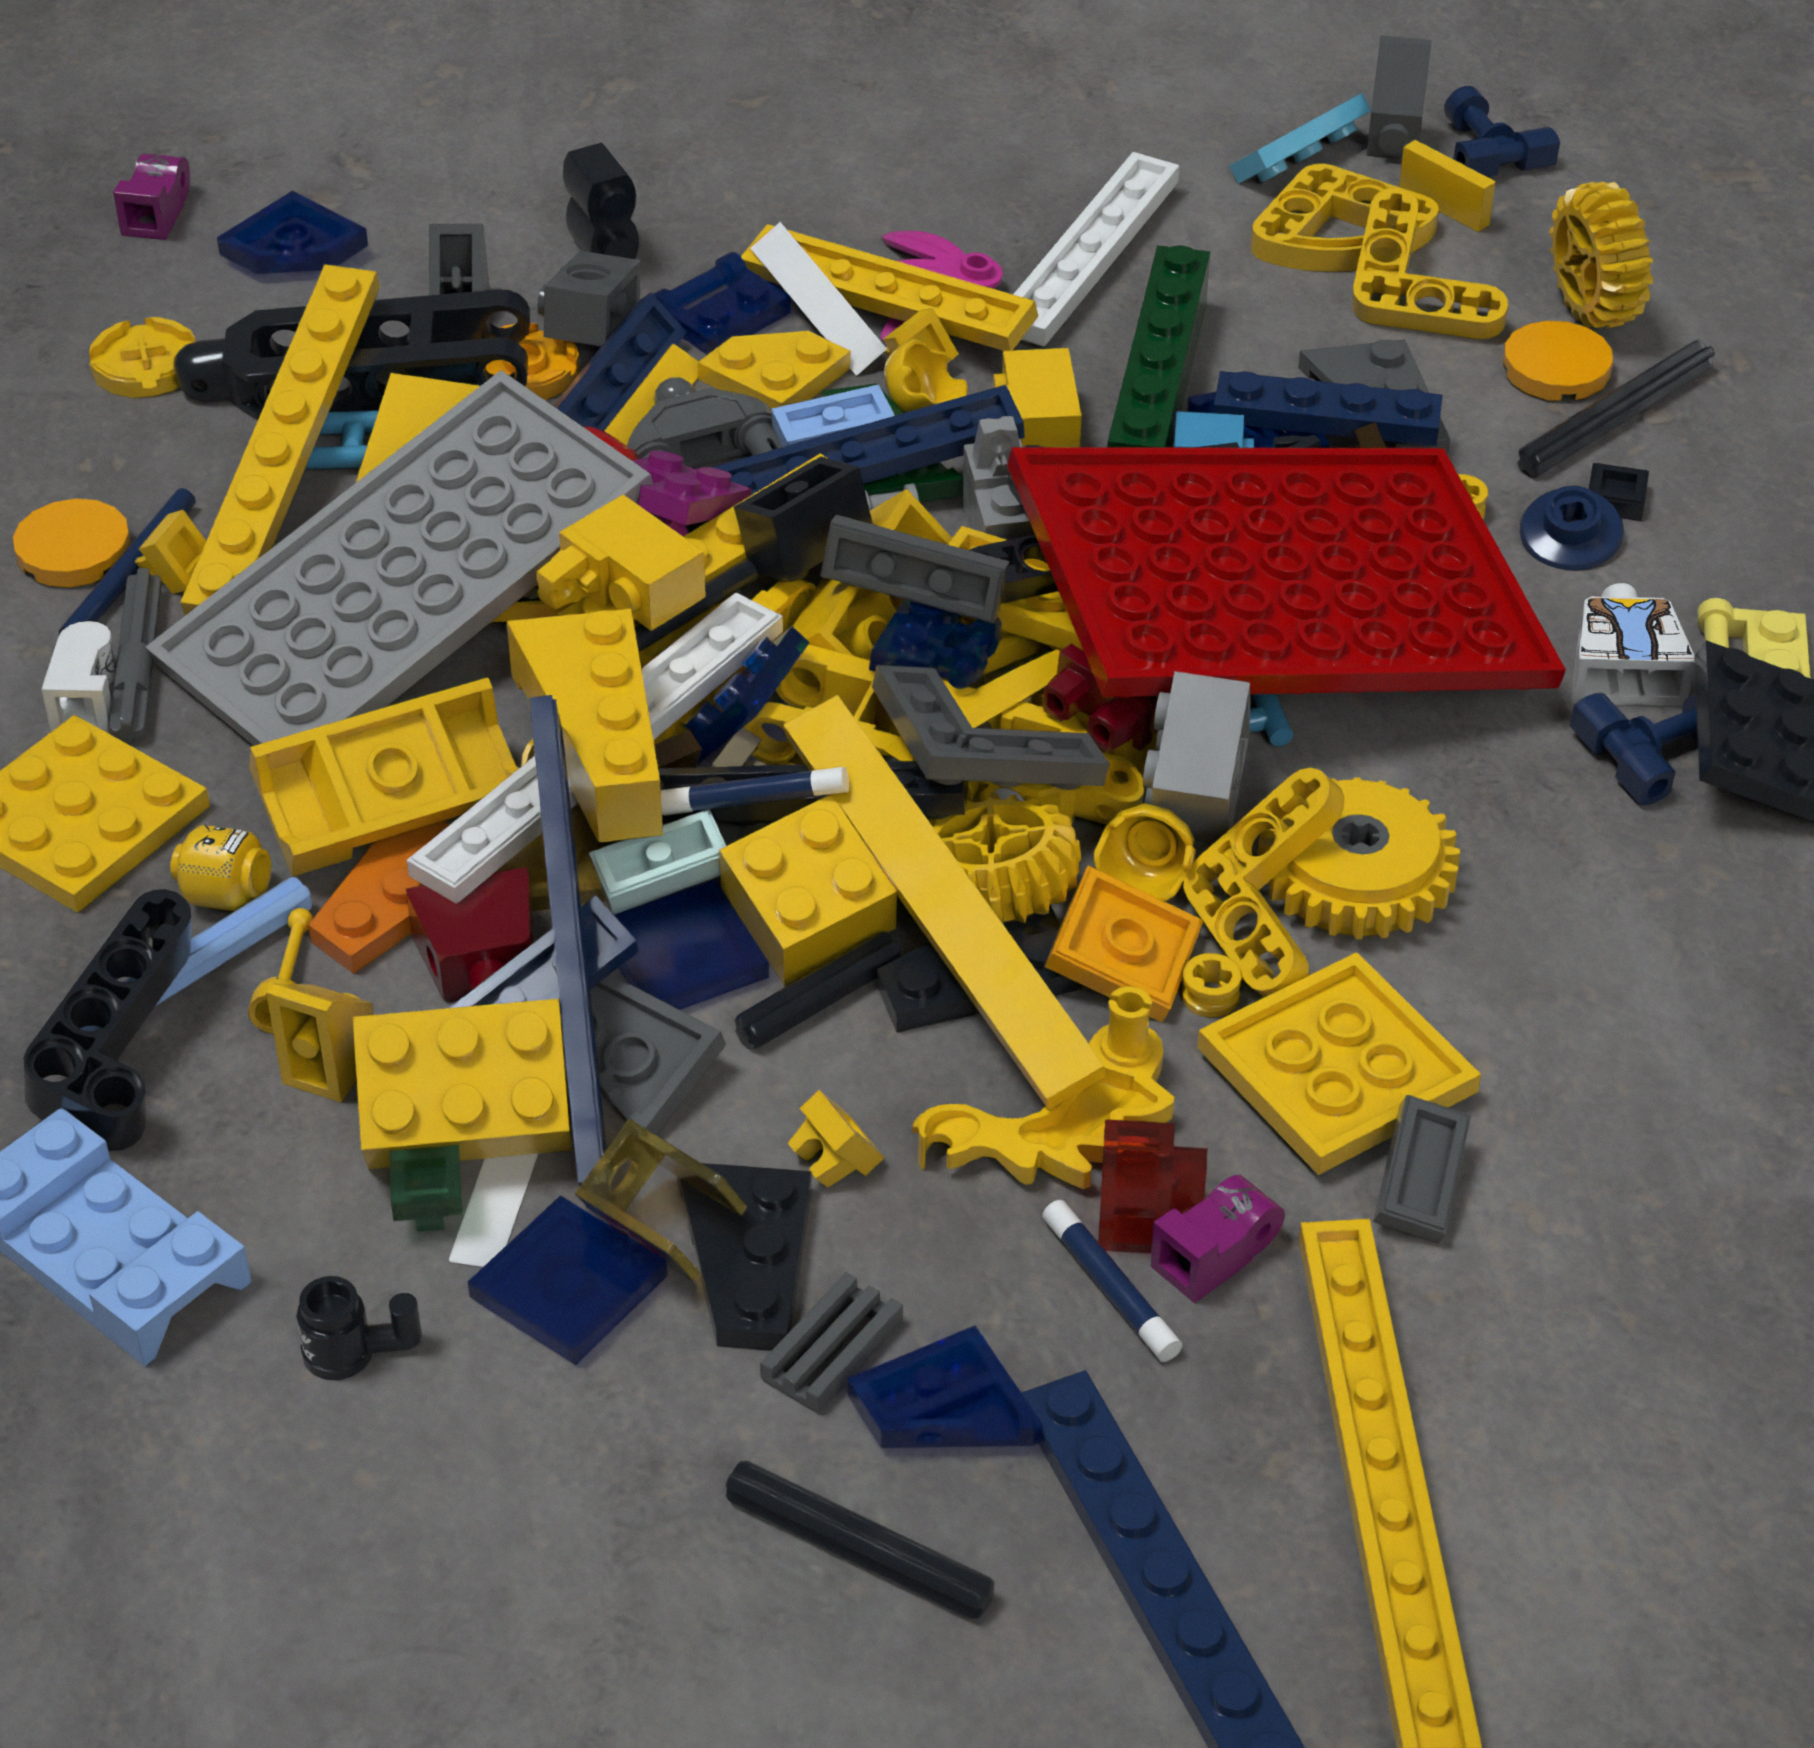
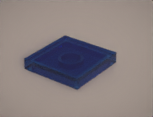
M715 880L614 915L637 940L639 947L638 953L618 967L627 983L679 1010L769 978L768 960Z
M560 1195L468 1281L469 1297L571 1363L577 1365L668 1276L667 1261Z

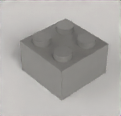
M1175 671L1171 693L1160 692L1157 700L1154 729L1158 730L1156 751L1148 750L1143 775V787L1147 788L1145 803L1173 811L1188 824L1194 840L1215 843L1234 824L1251 732L1250 683Z

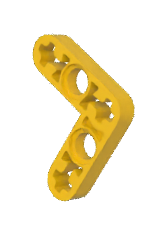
M1389 187L1379 191L1374 196L1370 205L1353 284L1352 309L1355 315L1362 321L1370 324L1474 339H1489L1501 333L1506 325L1508 299L1504 292L1497 287L1407 273L1417 228L1418 201L1414 194L1399 187ZM1391 210L1400 211L1396 230L1387 228V217ZM1380 248H1390L1395 250L1400 257L1395 261L1383 263L1375 260L1371 253ZM1373 293L1383 294L1380 301L1370 300ZM1400 295L1406 296L1405 306L1398 305L1400 304ZM1424 297H1434L1442 301L1444 307L1435 312H1426L1419 309L1415 302ZM1454 303H1461L1459 314L1453 313ZM1479 308H1488L1487 316L1477 315Z
M1315 768L1300 769L1290 775L1195 859L1188 876L1184 879L1183 889L1194 909L1226 955L1237 963L1241 969L1244 981L1263 997L1309 976V964L1306 956L1259 890L1332 827L1341 816L1344 808L1342 789L1322 771ZM1314 793L1317 802L1313 807L1309 808L1306 799L1310 794ZM1286 814H1288L1286 817L1294 822L1291 827L1281 821ZM1275 829L1276 838L1269 851L1260 856H1253L1252 845L1257 836L1265 830ZM1217 877L1224 891L1231 896L1224 902L1212 894L1214 887L1211 883ZM1248 913H1257L1258 918L1255 930L1247 938L1236 941L1234 939L1236 923ZM1267 951L1280 960L1278 966L1281 972L1273 979L1272 969L1260 957Z

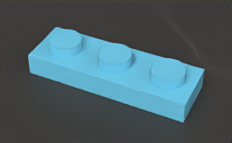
M1363 93L1236 161L1229 165L1238 184L1256 174L1260 182L1263 183L1288 169L1284 161L1285 158L1292 155L1297 164L1323 149L1319 141L1321 138L1327 136L1330 144H1333L1357 131L1354 120L1367 114L1371 109Z

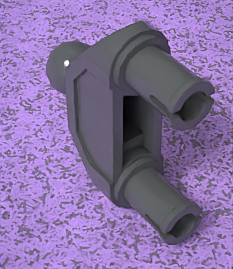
M671 377L659 384L654 395L655 405L635 427L627 444L629 448L637 452L640 459L648 458L651 451H665L683 457V465L691 468L743 454L753 456L782 448L772 426L771 408L767 404L745 394L708 388L695 391V387L681 377Z

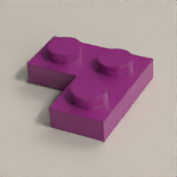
M651 451L648 458L633 460L634 463L651 474L653 481L652 485H641L638 505L649 513L683 525L711 520L751 496L752 489L731 482L732 475L730 473L709 467L693 469L683 465L684 458L674 453Z

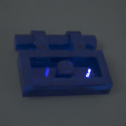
M904 599L872 648L869 670L875 672L877 665L935 668L939 676L947 678L953 687L957 689L966 688L970 683L976 682L982 676L988 664L987 658L991 657L997 650L1002 640V622L997 617L994 624L977 619L967 625L961 623L962 615Z

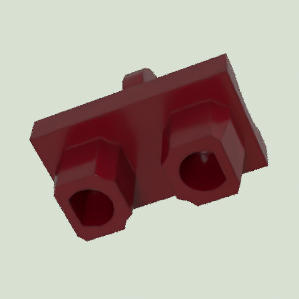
M1071 643L1059 652L1057 674L1044 688L1042 707L1044 712L1060 722L1069 720L1079 711L1090 716L1087 733L1090 734L1097 746L1108 753L1130 739L1132 740V747L1141 751L1152 741L1149 724L1156 709L1158 697H1102L1084 651Z

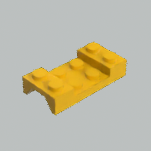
M488 677L251 746L249 770L292 877L352 859L353 848L463 815L519 769L514 762L500 729L493 687Z

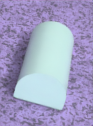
M704 810L663 825V836L626 839L589 852L607 905L611 913L615 915L720 876L719 850L726 847V844L711 811Z

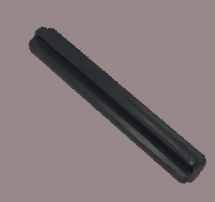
M740 1461L727 1479L725 1485L727 1488L726 1497L730 1502L971 1619L982 1617L992 1601L995 1582L991 1577L750 1461Z

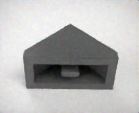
M483 223L429 224V295L490 290Z

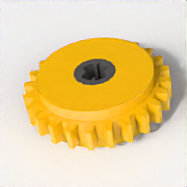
M1354 777L1353 780L1339 781L1331 778L1342 789L1344 794V808L1341 816L1332 827L1267 883L1270 884L1268 895L1270 900L1284 899V913L1287 916L1298 914L1305 919V926L1308 928L1317 926L1328 930L1329 935L1332 936L1340 933L1354 935L1355 939L1362 940L1363 936L1379 935L1382 939L1388 938L1389 932L1398 929L1406 933L1411 932L1413 922L1417 918L1427 923L1432 921L1434 907L1445 909L1447 906L1449 893H1454L1458 875L1460 849L1455 847L1457 837L1455 830H1445L1447 817L1444 814L1432 815L1429 811L1430 801L1427 799L1418 801L1409 794L1410 790L1407 788L1400 790L1387 785L1386 781L1379 780L1374 782L1361 780L1360 777ZM1314 793L1310 794L1306 799L1309 808L1313 807L1317 802ZM1286 814L1281 821L1291 827L1294 822L1286 817L1288 815ZM1275 829L1265 830L1260 833L1257 856L1263 855L1273 846L1276 838Z

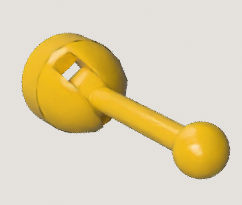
M296 908L288 915L287 922L291 932L278 979L275 976L261 981L252 994L248 1008L249 1018L257 1028L267 1033L273 1034L266 992L272 984H296L291 980L303 934L309 930L308 924L313 919L310 911L305 908Z

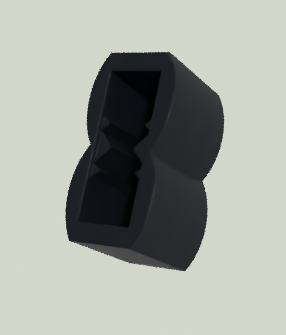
M602 142L569 151L563 164L564 185L571 195L566 211V223L569 233L583 251L635 259L639 248V236L637 228L631 220L636 205V190L632 179Z

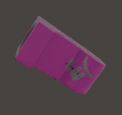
M145 153L139 156L135 173L130 181L120 180L113 191L121 236L167 239L184 207V201L189 192L190 167L186 157ZM155 214V223H142L138 221L143 216Z
M1233 1175L1220 1183L1208 1198L1184 1214H1181L1174 1208L1154 1221L1150 1267L1193 1303H1196L1252 1262L1253 1257L1273 1241L1283 1225L1285 1210L1242 1175ZM1181 1256H1184L1191 1262L1190 1273L1180 1266L1178 1260Z

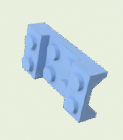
M58 1109L0 1152V1252L144 1367L156 1358L171 1317L214 1283L243 1290L252 1282L245 1246L199 1211L189 1218L185 1217L110 1159L106 1141L66 1110Z

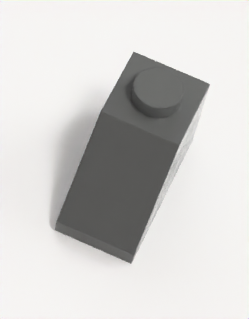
M1380 36L1367 156L1402 159L1404 146L1414 140L1420 142L1432 40Z

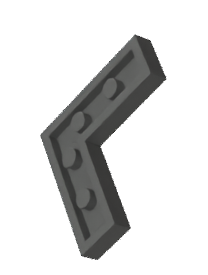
M877 665L872 688L926 779H932L935 782L946 785L960 784L963 780L989 781L1003 787H1017L1021 783L1050 784L1065 790L1076 789L1080 785L1104 786L1110 764L1089 733L972 728L935 668Z

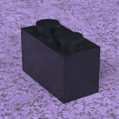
M821 456L734 506L747 560L755 566L758 573L774 577L782 582L802 579L810 573V568L824 561L830 522L836 515L873 524L860 467Z

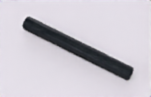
M1694 340L1520 448V459L1517 461L1520 470H1526L1531 477H1538L1709 370L1713 366L1711 357L1715 355L1712 346L1706 347L1702 340Z

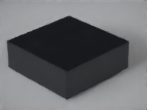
M1593 463L1589 489L1607 499L1615 507L1622 519L1642 521L1649 471Z

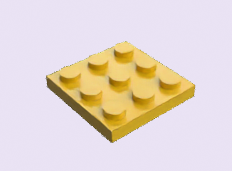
M73 715L0 770V868L78 913L210 807L208 790L206 787L82 718Z
M1357 952L1200 1029L1198 1032L1197 1048L1317 1175L1391 1138L1400 1103L1406 1094L1449 1108L1479 1091L1481 1073Z

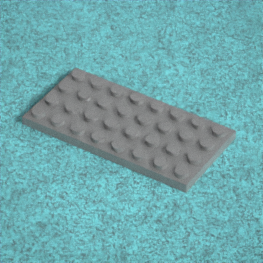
M500 370L145 648L151 654L155 665L254 746L385 708L538 585L536 580L537 571L551 561L560 551V531L622 494L638 504L641 485L653 484L651 474Z

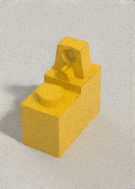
M1069 348L1003 351L1002 373L993 374V388L1007 385L1024 422L1025 438L1020 439L1022 446L1080 447L1082 415Z
M624 494L560 531V551L551 561L537 571L536 577L539 585L537 590L539 599L554 610L587 596L601 607L612 602L618 610L631 608L633 618L651 631L706 597L704 551Z

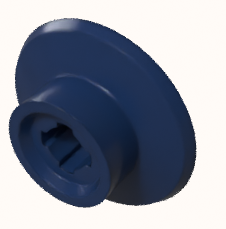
M1565 486L1541 495L1527 507L1520 521V536L1527 551L1545 565L1568 571L1590 569L1606 562L1617 552L1624 535L1623 522L1615 507L1601 495L1581 486Z

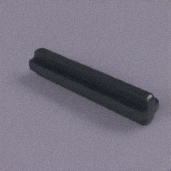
M878 932L743 1011L735 1018V1032L738 1038L749 1049L760 1048L876 979L878 968L901 957L899 943L897 940H893L888 932Z

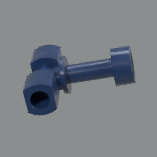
M1473 86L1460 87L1447 98L1444 105L1446 117L1458 130H1472L1478 137V139L1457 142L1453 160L1486 177L1498 175L1499 166L1509 163H1515L1521 170L1556 165L1560 140L1551 127L1514 133L1513 129L1506 123L1494 124L1487 117L1489 113L1488 101Z
M1594 693L1584 697L1574 705L1570 727L1593 753L1602 754L1609 752L1618 762L1616 779L1640 805H1650L1670 794L1676 773L1661 756L1662 746L1690 735L1698 741L1696 695L1684 700L1682 713L1653 724L1644 716L1628 720L1605 693Z

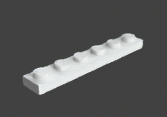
M1136 152L1131 153L1013 294L1034 300L1038 312V318L1021 341L1046 346L1178 184L1180 165Z

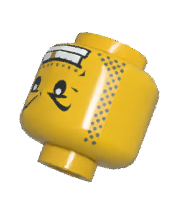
M200 825L191 831L183 844H178L175 847L170 862L171 876L173 880L178 881L180 893L189 904L227 911H236L264 894L268 888L272 870L270 855L266 849L262 848L261 842L254 833L246 830Z

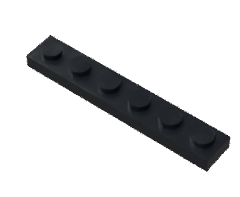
M916 761L886 762L927 819H942L950 815H965L969 781L963 780L960 784L956 785L941 784L932 779H926ZM805 764L658 769L661 790L810 771ZM827 795L711 809L710 811L715 822L733 821L741 825H750L763 820H780ZM701 811L662 815V823H671Z

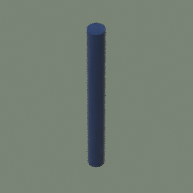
M184 488L176 490L58 631L59 635L69 625L85 621L97 622L126 588L127 577L137 574L139 567L136 565L135 560L143 556L139 550L141 545L167 514L184 510L187 514L195 505L196 499L190 491Z

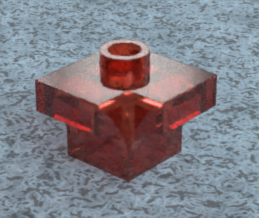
M1105 1119L1098 1242L1105 1251L1151 1254L1154 1221L1174 1208L1181 1214H1184L1204 1200L1208 1148L1174 1146L1175 1123Z

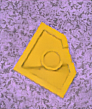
M810 331L732 336L697 362L698 380L719 390L757 398L772 409L811 400L850 369L851 351Z

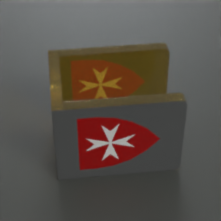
M628 1119L578 1188L575 1195L604 1225L694 1282L701 1272L675 1244L625 1213L629 1205L657 1166L660 1165L740 1216L748 1206L718 1173L633 1120ZM630 1159V1167L626 1176L617 1187L611 1190V1182L615 1173L624 1162Z

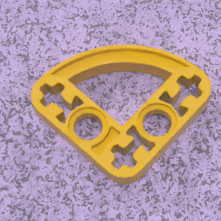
M1329 164L1306 166L1254 221L1251 233V253L1262 261L1292 269L1318 272L1357 270L1364 235L1343 238L1313 237L1314 234L1330 217L1366 228L1371 203L1362 202H1372L1374 196L1379 191L1398 186ZM1408 190L1414 194L1418 201L1417 228L1412 254L1434 237L1437 231L1439 207L1433 199ZM1390 211L1387 217V228L1396 230L1400 211ZM1292 212H1303L1304 214H1297ZM1380 248L1371 253L1375 260L1383 263L1395 261L1400 257L1395 250L1390 248Z

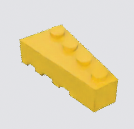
M631 608L507 621L512 678L518 689H523L529 702V710V698L552 695L553 699H556L563 727L570 787L598 842L663 836L660 777Z

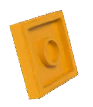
M1088 865L1080 878L1044 967L1111 998L1113 991L1121 987L1132 986L1143 989L1150 995L1152 1000L1149 1017L1163 1022L1173 1004L1183 977L1184 967L1189 961L1203 920Z

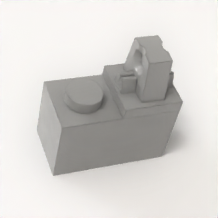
M1013 416L979 420L975 443L964 445L963 510L968 527L1006 540L1035 535L1027 514L1011 492L1007 483L1009 473L1007 464L1011 448L1023 447L1021 440L1018 438V431Z

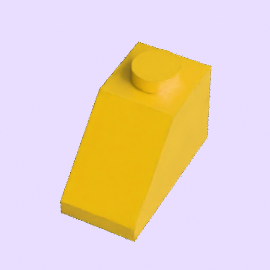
M272 984L266 992L282 1084L342 1102L357 1080L353 1017L374 1015L372 1002L362 1000L350 993H339L314 984Z

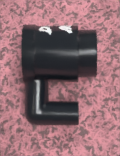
M325 1276L313 1280L300 1294L296 1315L301 1339L300 1349L305 1367L313 1375L324 1380H342L353 1377L362 1371L370 1362L372 1353L407 1350L416 1347L422 1337L416 1298L409 1293L396 1294L389 1301L391 1323L368 1325L363 1300L357 1294L356 1288L350 1281L338 1276Z

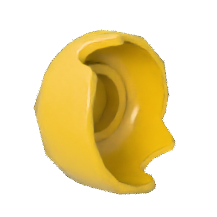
M908 340L900 344L887 359L884 368V383L888 396L903 413L967 396L968 385L964 379H955L949 375L947 365L951 357L948 354L930 350L929 346L923 341Z
M1144 803L1120 811L1110 821L1094 850L1093 861L1097 870L1166 902L1176 895L1194 863L1196 849L1193 846L1194 837L1188 824L1173 811Z

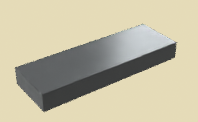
M836 515L830 522L821 577L994 624L999 615L1010 561Z

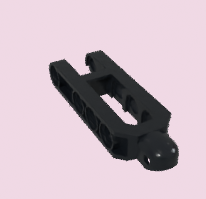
M502 289L375 300L343 376L349 380L351 385L344 390L337 391L329 412L379 410L387 385L380 383L376 379V374L387 369L398 371L402 375L481 386L494 376L486 370V365L491 361L505 360L515 367V371L509 376L525 386L528 375V356L525 349L518 343L529 334L530 307L527 301L516 292ZM306 306L255 310L226 328L225 338L199 340L185 345L177 352L173 361L178 386L190 397L201 401L231 399L244 413L258 420L270 393L266 384L276 379L289 349L288 346H282L275 342L272 335L280 330L296 332ZM507 311L513 314L518 321L512 327L499 328L489 322L488 318L495 312ZM387 321H400L410 331L401 337H390L381 331L380 326ZM200 379L205 381L208 386L204 389H198L193 385L192 381Z

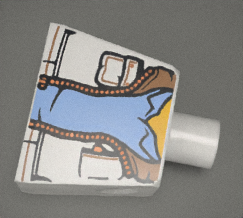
M1626 583L1610 585L1603 591L1601 597L1591 596L1584 601L1577 642L1571 695L1572 704H1576L1588 695L1605 693L1615 705L1683 706L1684 700L1689 696L1695 667L1694 653L1671 602L1664 598L1637 597L1634 587Z

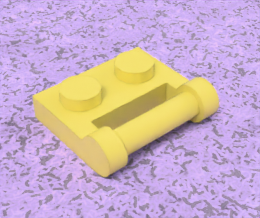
M1710 598L1699 605L1697 609L1698 627L1704 633L1705 641L1707 640L1729 648L1728 637L1743 638V651L1749 656L1784 669L1796 670L1805 677L1811 678L1805 614L1788 613L1780 610L1733 608L1728 601L1721 598Z

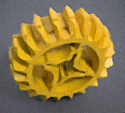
M1590 182L1577 185V188L1566 190L1565 195L1558 198L1557 209L1552 212L1551 217L1554 226L1549 230L1552 238V247L1549 251L1553 255L1554 260L1552 270L1556 272L1558 278L1557 288L1562 290L1564 294L1565 306L1571 308L1575 320L1581 321L1587 328L1606 327L1608 329L1622 326L1624 322L1635 320L1636 316L1643 314L1645 303L1650 300L1651 294L1648 286L1653 284L1654 280L1650 272V264L1654 260L1649 254L1648 246L1651 240L1647 239L1644 230L1646 221L1640 219L1638 215V204L1636 201H1631L1630 194L1626 188L1621 189L1616 182Z
M1015 794L1000 800H994L989 795L986 801L973 803L967 800L965 815H950L942 819L928 820L1002 924L1011 920L1025 923L1026 917L1032 913L1047 914L1050 904H1060L1066 901L1067 891L1077 887V875L1080 873L1079 861L1082 860L1079 840H1076L1075 829L1071 825L1070 817L1060 814L1057 805H1041L1039 798L1035 797L1019 801Z

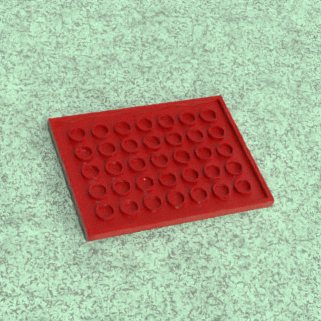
M1011 448L1007 468L1102 697L1130 698L1159 696L1160 692L1171 693L1175 671L1249 682L1250 694L1301 695L1306 693L1529 690L1559 688L1566 668L1444 448Z

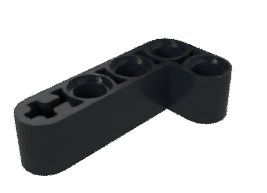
M167 889L152 890L142 894L133 903L31 1042L23 1057L25 1102L29 1110L42 1120L60 1108L66 1110L103 1138L107 1143L109 1151L124 1150L133 1146L142 1138L145 1130V1082L138 1072L117 1061V1059L189 958L191 949V907L186 899L177 892ZM149 938L152 939V947L149 945ZM122 977H131L137 980H134L132 982H122L118 981L117 979ZM85 1026H98L102 1029L97 1031H85L81 1030L80 1028H83ZM50 1075L67 1077V1079L56 1082L47 1081L43 1078ZM109 1104H120L127 1108L120 1111H109L102 1107Z

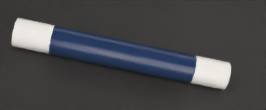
M836 767L661 790L662 815L845 793L849 791V776L845 767Z
M1056 1200L1049 1204L1042 1214L1045 1222L1161 1362H1167L1176 1357L1182 1349V1342L1064 1200Z

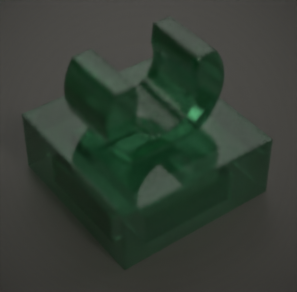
M459 1145L390 1151V1189L393 1221L415 1220L417 1232L445 1230L444 1217L463 1215L462 1171Z

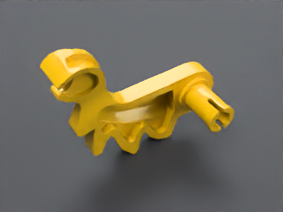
M1132 986L1121 987L1112 992L1111 1000L1108 1003L1110 1011L1109 1024L1099 1029L1089 1041V1045L1105 1066L1106 1077L1050 1110L1045 1106L1040 1112L1023 1118H1003L993 1116L966 1104H943L929 1108L914 1120L912 1133H918V1165L921 1170L925 1169L926 1152L933 1142H944L951 1147L947 1149L946 1167L948 1169L964 1166L970 1161L981 1157H991L997 1159L1018 1181L1025 1185L1032 1184L1035 1181L1037 1168H1042L1047 1173L1071 1185L1086 1189L1091 1185L1092 1165L1089 1162L1118 1165L1147 1160L1149 1138L1141 1132L1157 1129L1171 1120L1175 1100L1172 1094L1157 1083L1162 1070L1164 1049L1161 1038L1153 1029L1148 1027L1150 1009L1152 1008L1150 995L1143 989Z

